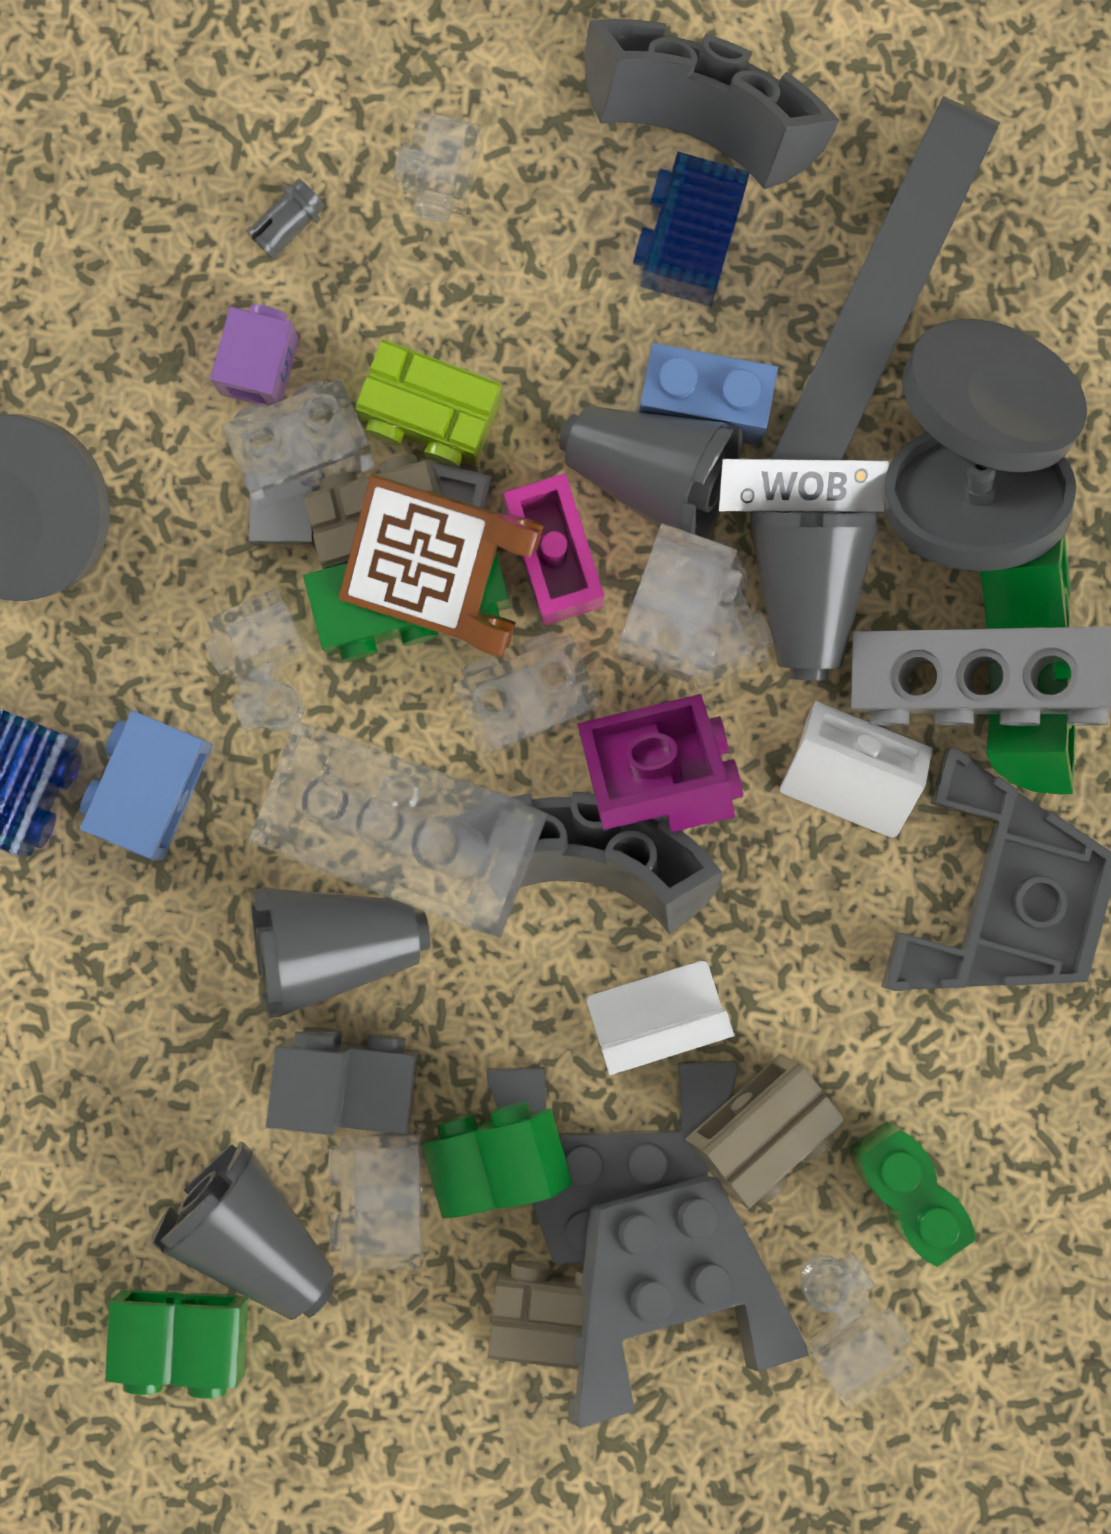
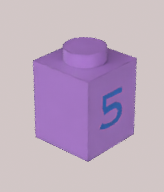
M259 304L250 305L249 311L229 307L210 377L211 382L220 395L281 410L299 343V337L292 322L286 320L287 316L283 312Z

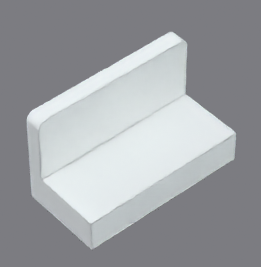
M815 701L806 719L798 749L782 780L780 792L894 838L899 834L925 788L933 748Z
M703 960L601 991L587 998V1004L609 1075L734 1036L727 1011L721 1007L709 965Z

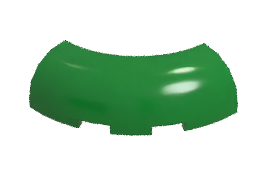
M1065 535L1052 549L1030 562L1007 569L979 571L987 629L1070 627L1068 595L1071 593ZM1053 662L1046 665L1038 676L1040 692L1046 695H1055L1065 690L1071 680L1070 666L1063 662ZM989 663V694H991L1000 687L1003 681V669L998 663ZM989 714L986 755L997 773L1010 783L1033 792L1058 795L1073 794L1076 726L1067 724V714H1040V725L1035 726L1001 725L1000 714Z

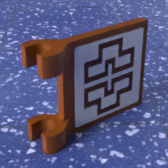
M372 474L369 478L338 600L459 638L483 652L502 657L505 648L508 649L516 622L504 617L479 612L496 549L499 546L512 553L531 557L533 550L536 551L538 549L545 524L524 517L492 512Z

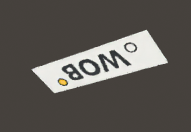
M723 459L719 511H884L885 480L889 461Z

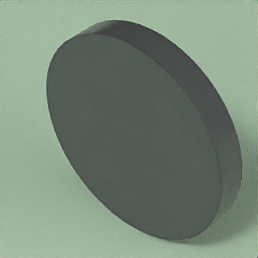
M957 319L940 323L920 337L904 368V394L918 422L933 438L952 452L988 468L1008 472H1031L1050 467L1065 457L1085 426L1087 419L1085 395L1070 368L1059 356L1035 338L1000 323L980 319Z
M0 415V599L9 601L40 599L59 593L77 583L88 573L99 558L105 545L110 523V504L107 486L99 466L91 453L73 434L63 427L32 415Z
M928 432L914 438L897 453L889 466L885 480L886 517L890 527L900 541L927 560L943 566L970 571H992L1012 568L1030 562L1048 552L1068 530L1073 517L1076 496L1075 476L1065 457L1056 464L1037 471L1008 472L976 464L957 455L943 446Z

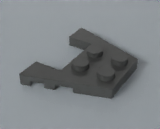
M951 747L945 749L930 804L990 820L994 823L961 948L958 949L896 932L881 987L893 991H905L911 989L1088 982L1111 895V851L1053 812H1047L1020 794L1016 787L999 776L995 777L971 761L972 758L962 751Z
M736 1061L678 1062L680 1128L678 1130L558 1134L573 1185L552 1198L532 1203L554 1264L584 1263L590 1207L708 1175V1168L687 1145L685 1138L730 1099L737 1075ZM545 1067L487 1069V1081L497 1109L523 1101H528L531 1111L546 1109Z
M703 1176L590 1207L581 1294L586 1296L582 1335L576 1336L574 1362L579 1364L575 1397L570 1396L568 1410L571 1424L583 1428L635 1411L622 1344L623 1340L731 1307H735L747 1368L759 1372L809 1356L804 1339L718 1178Z

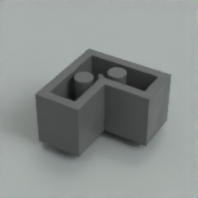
M304 1027L303 1031H296L294 1037L275 1047L266 1128L334 1135L340 1127L406 1135L411 1126L419 1051L405 1049L406 1038L398 1036L368 1034L367 1043L364 1045L341 1042L342 1031L336 1029Z

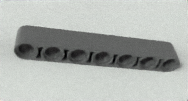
M945 96L942 97L770 460H842L1000 124L999 121Z

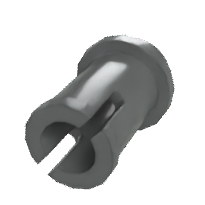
M300 178L291 186L284 183L281 188L285 193L252 227L249 226L245 230L251 239L262 250H265L267 255L274 261L278 254L311 220L315 224L321 220L318 213L325 207V204Z

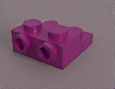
M702 694L577 723L603 830L666 815L671 832H676L735 817L733 799L743 797L739 771L735 759L727 761L722 759L721 755L729 753L723 722L720 716L709 718Z

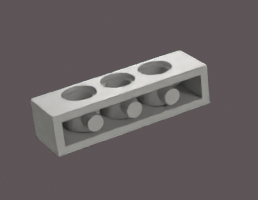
M1111 627L853 631L851 708L860 713L869 714L870 724L880 726L909 725V715H934L935 725L970 726L974 725V714H1000V724L1008 726L1040 725V714H1067L1068 725H1108V714H1111ZM1053 662L1068 664L1071 669V680L1067 688L1055 695L1041 693L1038 687V676L1041 670ZM987 663L1000 664L1003 669V681L1000 687L989 695H977L972 685V679L976 670ZM933 664L937 671L935 686L924 695H912L908 685L912 671L919 665Z

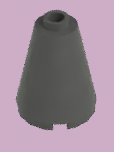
M587 406L581 411L579 416L572 414L567 419L561 432L559 448L565 451V463L568 467L680 544L695 548V543L701 545L706 540L722 512L719 511L722 460L741 458L743 432L742 429L726 422Z
M752 511L751 524L749 525L777 664L780 667L790 668V679L807 681L828 680L829 669L842 667L879 527L877 526V513L848 511Z
M266 887L251 890V897L255 905L251 906L257 965L259 976L262 975V979H266L267 993H263L262 997L268 1019L285 1016L419 964L420 951L430 949L427 916L425 912L415 913L410 900Z
M241 1141L237 1148L233 1144L225 1148L204 1167L184 1189L188 1195L179 1207L178 1212L180 1214L169 1207L152 1234L151 1243L162 1253L289 1320H294L302 1314L307 1318L314 1316L327 1303L334 1291V1287L329 1283L334 1273L333 1267L257 1156Z

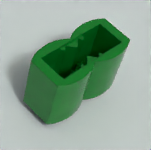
M523 1101L491 1111L492 1120L477 1123L474 1113H467L437 1123L439 1134L421 1142L441 1217L456 1218L495 1208H509L531 1204L552 1198L573 1185L551 1108L531 1111L528 1101Z
M886 1121L850 1146L852 1162L858 1175L866 1186L887 1204L890 1220L897 1233L925 1261L938 1267L975 1241L973 1224L967 1211L954 1195L937 1183L935 1168L930 1157L913 1137Z
M121 1290L109 1301L105 1381L123 1384V1391L134 1395L155 1394L162 1391L163 1385L168 1384L187 1387V1394L195 1398H218L226 1395L227 1389L236 1388L245 1375L248 1298L232 1294H183L169 1291Z

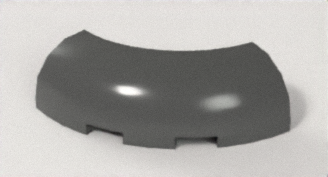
M633 19L590 20L584 53L585 76L591 105L601 124H647L692 136L734 159L757 180L763 189L785 183L807 169L824 151L836 130L839 119L816 94L788 72L783 74L781 79L778 80L766 71L749 63L752 55L750 50L705 33L702 44L679 37L664 35L666 23Z
M573 792L572 797L532 799V794H523L476 808L453 820L459 838L470 860L494 900L508 892L537 883L552 881L590 883L606 887L635 901L646 909L663 926L666 932L670 934L688 922L707 905L719 889L722 879V871L710 856L681 830L671 832L668 821L663 818L660 822L652 818L603 830L594 794Z

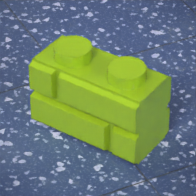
M383 339L371 364L370 373L366 377L355 410L360 422L367 424L365 432L381 442L400 446L403 438L426 446L424 455L437 463L459 468L463 460L477 465L502 402V383Z

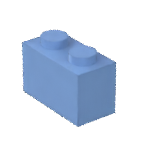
M652 343L639 412L726 422L742 429L743 443L759 446L767 430L779 366Z
M131 710L127 721L119 720L110 733L105 754L111 758L101 780L93 779L83 795L79 812L85 815L80 830L146 858L164 860L213 744Z

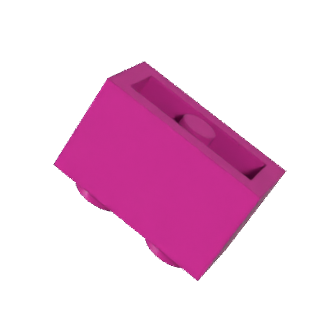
M566 473L504 492L507 515L524 517L545 524L538 549L536 551L533 550L531 557L520 555L542 625L546 626L603 608L605 595Z

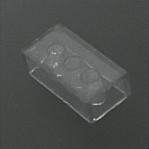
M295 720L248 841L466 928L501 938L548 814L512 797Z

